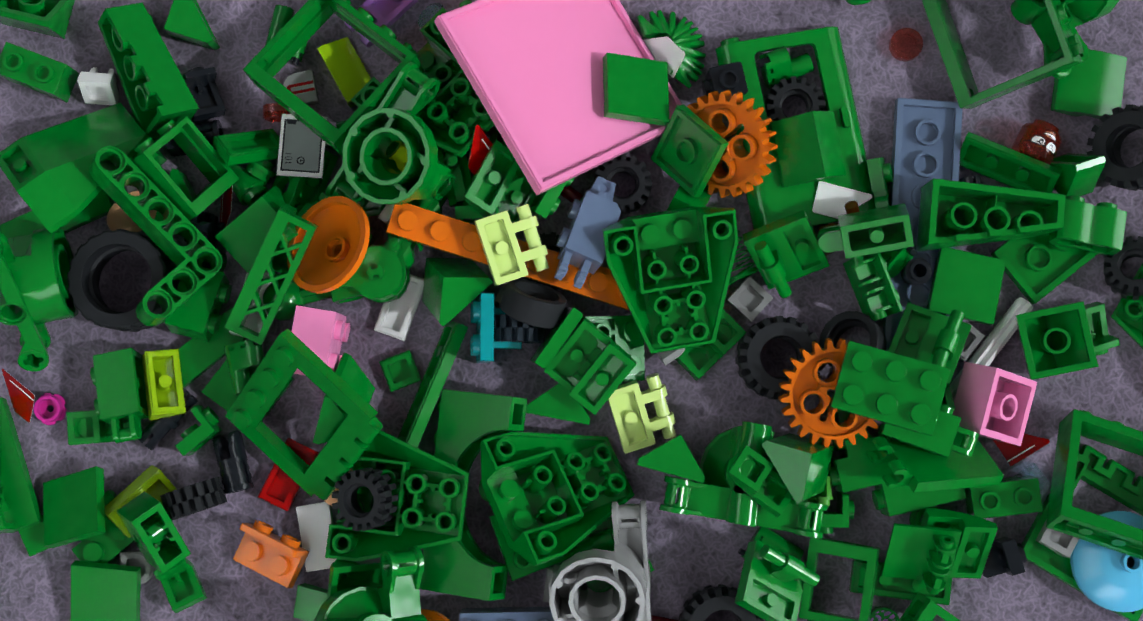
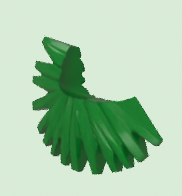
M661 10L657 11V16L653 11L649 12L650 22L641 15L637 16L643 38L651 39L667 36L685 52V57L675 78L689 89L692 86L689 80L696 82L699 79L697 75L702 74L700 69L704 68V64L696 59L706 57L705 53L693 50L705 46L704 41L699 40L702 38L701 34L692 35L698 28L689 29L693 22L690 21L685 24L686 17H683L676 25L675 12H670L668 22H666Z

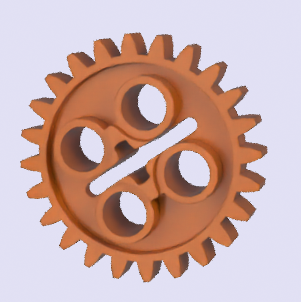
M730 90L722 91L720 94L718 91L708 93V97L706 95L698 97L697 103L695 102L687 106L725 140L727 137L733 136L742 124L744 125V130L728 141L729 144L707 183L709 195L719 191L721 198L730 195V193L733 197H737L742 194V191L746 194L754 190L753 185L756 187L764 182L761 176L771 173L766 164L776 161V158L770 155L769 151L778 148V145L769 142V138L777 133L772 130L767 131L766 128L772 119L766 118L762 120L760 116L764 111V107L754 110L752 108L754 98L743 102L742 92L735 93L732 96ZM723 114L728 119V128L724 125L722 121ZM744 139L750 144V153L744 148ZM722 161L728 165V173L724 171Z
M829 338L825 339L824 348H821L818 343L813 341V352L809 353L801 348L800 353L803 358L800 361L792 357L789 359L795 366L793 371L783 369L782 371L789 377V381L779 383L782 389L787 390V394L779 396L778 400L789 405L784 407L781 412L784 416L793 415L788 424L791 428L800 425L797 434L801 438L810 432L809 442L813 445L820 437L825 447H829L831 440H834L836 446L842 448L845 438L851 444L856 445V434L859 433L867 439L868 434L865 428L867 426L875 429L878 428L877 423L873 419L850 413L849 418L845 422L837 423L835 421V413L838 409L830 407L832 398L827 395V391L829 389L835 390L847 347L846 340L842 338L839 339L836 347H834L832 340ZM824 363H831L833 366L831 376L827 379H819L817 373L819 367ZM810 394H818L819 404L817 407L811 410L805 409L803 404L805 398ZM827 408V416L825 420H820L821 414H823Z

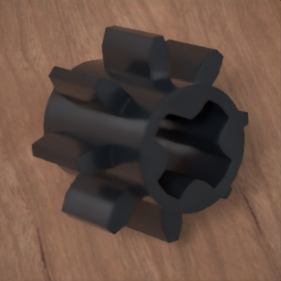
M201 212L197 217L190 220L216 249L218 245H221L215 236L225 228V223H218L217 216L210 212Z

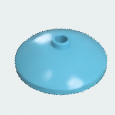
M1109 511L1099 514L1100 516L1143 530V516L1127 511ZM1079 539L1070 556V564L1075 582L1082 593L1093 603L1107 610L1133 612L1143 609V560L1133 557L1134 566L1129 568L1127 566V559L1130 555Z

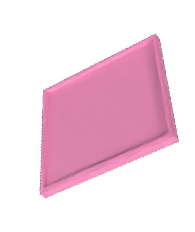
M477 0L438 15L434 20L435 25L536 196L662 136L666 126L604 117V55L608 52L655 60L620 0ZM668 82L669 117L671 118L676 106L682 104Z

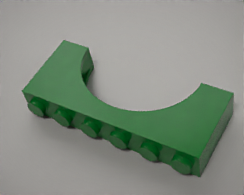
M442 389V395L438 403V429L434 436V456L469 472L475 458L481 451L480 442L482 440L508 432H524L527 398ZM465 516L461 541L423 549L424 572L419 589L485 601L505 599L508 576L507 566L493 560L479 548L470 533Z

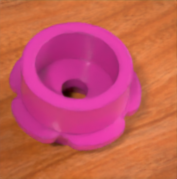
M45 393L35 402L34 414L43 424L54 425L56 421H61L66 416L65 400L59 394ZM49 406H53L54 410L52 412L48 410Z

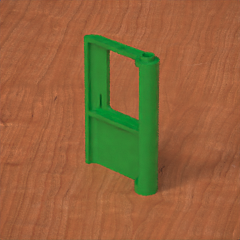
M824 27L740 41L738 37L721 41V46L715 50L718 66L735 62L742 63L748 92L743 95V102L754 98L752 107L754 110L764 107V111L760 116L762 120L767 118L755 63V54L772 51L783 46L790 48L811 45L814 48L827 111H834L846 171L845 176L820 181L872 194L873 197L859 206V211L876 209L874 192L871 189L866 152L838 27ZM743 124L741 125L740 129L733 135L734 137L736 135H739L744 130ZM769 124L766 126L767 131L770 130ZM772 137L769 138V142L773 143ZM744 139V148L750 153V144ZM775 149L769 151V154L776 158ZM777 158L775 162L766 164L771 173L761 176L764 182L756 187L753 185L754 190L746 193L753 230L802 210H805L812 226L839 222L837 218L817 214L812 211L819 181L782 188Z

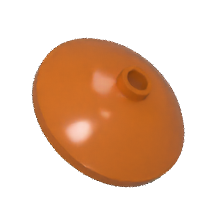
M344 196L325 198L313 205L301 217L318 226L293 278V281L300 288L308 292L321 294L339 288L357 272L367 253L370 237L368 217L364 209L357 202ZM296 226L298 235L289 241V245L302 242L307 230ZM299 248L292 250L294 258ZM287 257V264H288V270H289V268H290L291 265H290L289 260H288V257Z

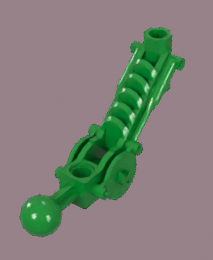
M438 149V160L450 168V173L455 176L454 185L440 200L433 198L431 200H412L407 203L442 214V206L447 198L450 207L463 205V201H465L463 196L472 182L466 154L460 158ZM388 234V239L383 245H370L361 266L345 284L327 293L317 294L308 292L292 281L275 319L280 321L290 320L294 318L296 305L304 306L305 304L332 298L333 302L338 305L362 298H368L378 303L392 302L400 299L407 291L410 282V268L415 262L414 247L417 244L421 252L424 245ZM284 279L278 280L280 287L282 286ZM272 283L265 289L263 304L274 301L277 296ZM271 307L265 309L267 313H269Z

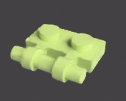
M529 204L516 208L520 221L514 223L511 222L508 210L474 221L495 286L529 275L525 265L526 261L533 259L537 272L549 268L545 256L548 254L546 245L541 243L536 228L539 224L536 216H532ZM520 231H524L529 250L521 252L515 234Z
M658 373L646 376L649 386L647 390L641 392L638 382L634 380L619 385L608 399L625 454L655 445L654 431L661 429L664 439L676 436L673 425L676 423L673 412H669L665 398L668 393L666 386L661 384ZM653 402L657 416L649 419L645 404Z

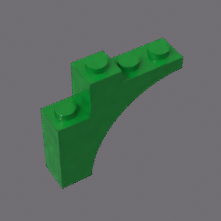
M834 390L827 391V395L832 398ZM837 410L835 421L837 423L845 422L849 418L850 413ZM868 431L867 439L859 433L855 435L856 445L851 444L845 438L843 440V447L838 448L834 440H832L835 450L840 451L841 456L831 458V470H829L828 476H831L832 487L835 486L836 491L845 493L875 486V490L872 491L873 503L875 508L880 510L883 515L890 517L967 499L964 488L913 493L909 485L893 489L888 488L882 476L892 474L893 472L888 466L889 462L873 464L869 459L867 452L877 450L872 442L873 437Z

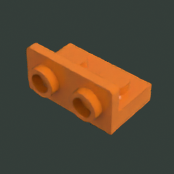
M255 520L254 523H242L239 529L245 532L233 560L286 588H293L310 551L300 547L301 541L290 535L283 534L280 537L273 533L274 527L265 522Z

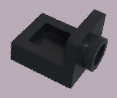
M735 62L709 68L705 80L702 81L703 95L708 97V93L718 91L720 94L725 90H730L732 96L738 92H742L745 95L748 92L742 63Z
M196 67L183 74V79L199 106V109L192 117L193 122L225 115L226 109L215 83L217 75L215 67L206 69Z
M1008 537L994 540L982 573L983 576L989 578L1003 573L1012 576L1024 573L1023 563L1027 562L1020 543L1016 544L1015 539Z

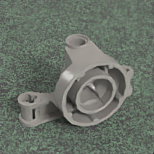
M641 500L640 504L619 505L617 501H612L614 551L601 549L582 551L574 554L561 565L549 566V606L554 621H652L646 500ZM601 580L613 585L616 590L611 588L606 592L600 593L587 588V591L581 590V585L587 581Z

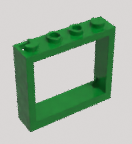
M308 0L246 65L243 71L254 85L343 156V144L349 129L362 115L379 107L400 70L412 61L419 66L421 72H424V69L418 60L420 54L413 50L408 42H405L403 45L396 40L397 36L386 25L382 24L379 27L373 23L374 19L362 7L356 10L351 6L350 0ZM333 13L399 63L392 73L339 129L335 128L273 78Z
M922 0L959 107L961 109L975 108L1083 63L1080 56L1083 53V46L1079 37L1071 32L1069 22L1072 21V16L1066 3H1061L1060 0H1044L1064 57L987 90L978 92L946 0Z
M1073 409L1059 423L1046 527L1143 560L1142 529L1072 506L1080 436L1143 456V431L1124 426V424L1118 421H1109L1094 416L1088 411Z

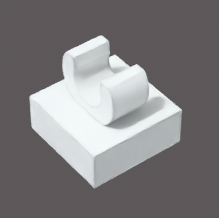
M93 67L89 72H80L77 81L85 103L99 105L118 104L120 95L116 85L117 78L114 69L110 68L108 73H99L97 67Z

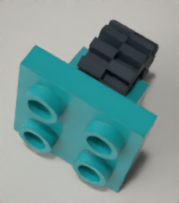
M480 293L476 301H473V304H471L470 322L476 323V334L470 337V356H476V363H490L494 361V349H522L523 343H544V328L519 322L505 314L501 308H494V293Z

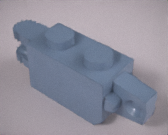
M598 176L590 190L585 192L580 201L574 199L567 215L572 221L569 228H563L556 244L561 249L557 257L560 261L554 275L555 279L561 281L565 277L568 265L570 264L579 268L575 275L573 286L581 289L588 272L594 274L602 265L605 258L602 229L617 223L621 214L618 204L613 202L616 187L614 182Z

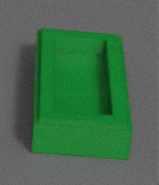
M273 129L214 136L213 147L227 166L278 159L280 137Z

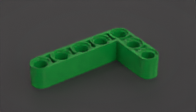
M104 146L97 151L90 165L91 177L177 266L145 294L136 308V315L141 323L151 327L158 326L217 274L222 267V256L122 150L115 146ZM100 161L111 162L116 170L109 171L104 169ZM124 186H134L138 189L140 195L132 196L128 194ZM156 210L160 212L164 220L156 221L152 219L149 211ZM173 235L183 236L187 241V246H180L175 243ZM197 259L206 260L211 270H202L197 264ZM172 280L182 281L186 285L187 292L177 291L173 287ZM154 301L160 304L162 314L152 313L148 309L147 302Z

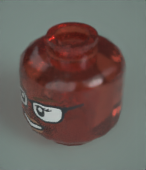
M1039 119L1034 120L1033 123H1026L1021 127L1012 145V149L1051 165L1062 144V139L1058 134L1059 129L1053 124Z

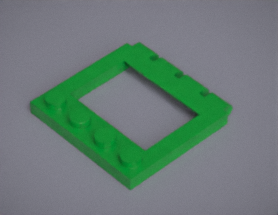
M288 328L278 335L225 415L235 427L246 435L311 497L315 494L322 500L329 498L336 489L334 487L336 482L342 481L341 476L350 471L353 464L356 463L383 428L382 423L375 417L378 412ZM297 368L348 414L310 466L261 421Z
M1084 444L1078 453L1074 490L1081 479L1143 516V477L1138 476L1132 485L1135 472L1113 459L1108 461L1105 468L1102 467L1107 456ZM1049 492L1042 505L1043 512H1038L1021 545L1028 562L1082 593L1073 577L1070 558H1065L1036 541L1047 519ZM1143 609L1133 612H1113L1128 621H1138L1143 613Z

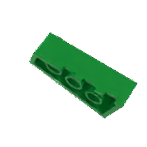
M143 2L105 8L98 21V25L136 122L148 137L152 139L159 138L158 129L171 119L176 124L187 116L191 119L199 109V106Z
M933 178L921 187L916 251L1049 235L1064 227L1066 195Z

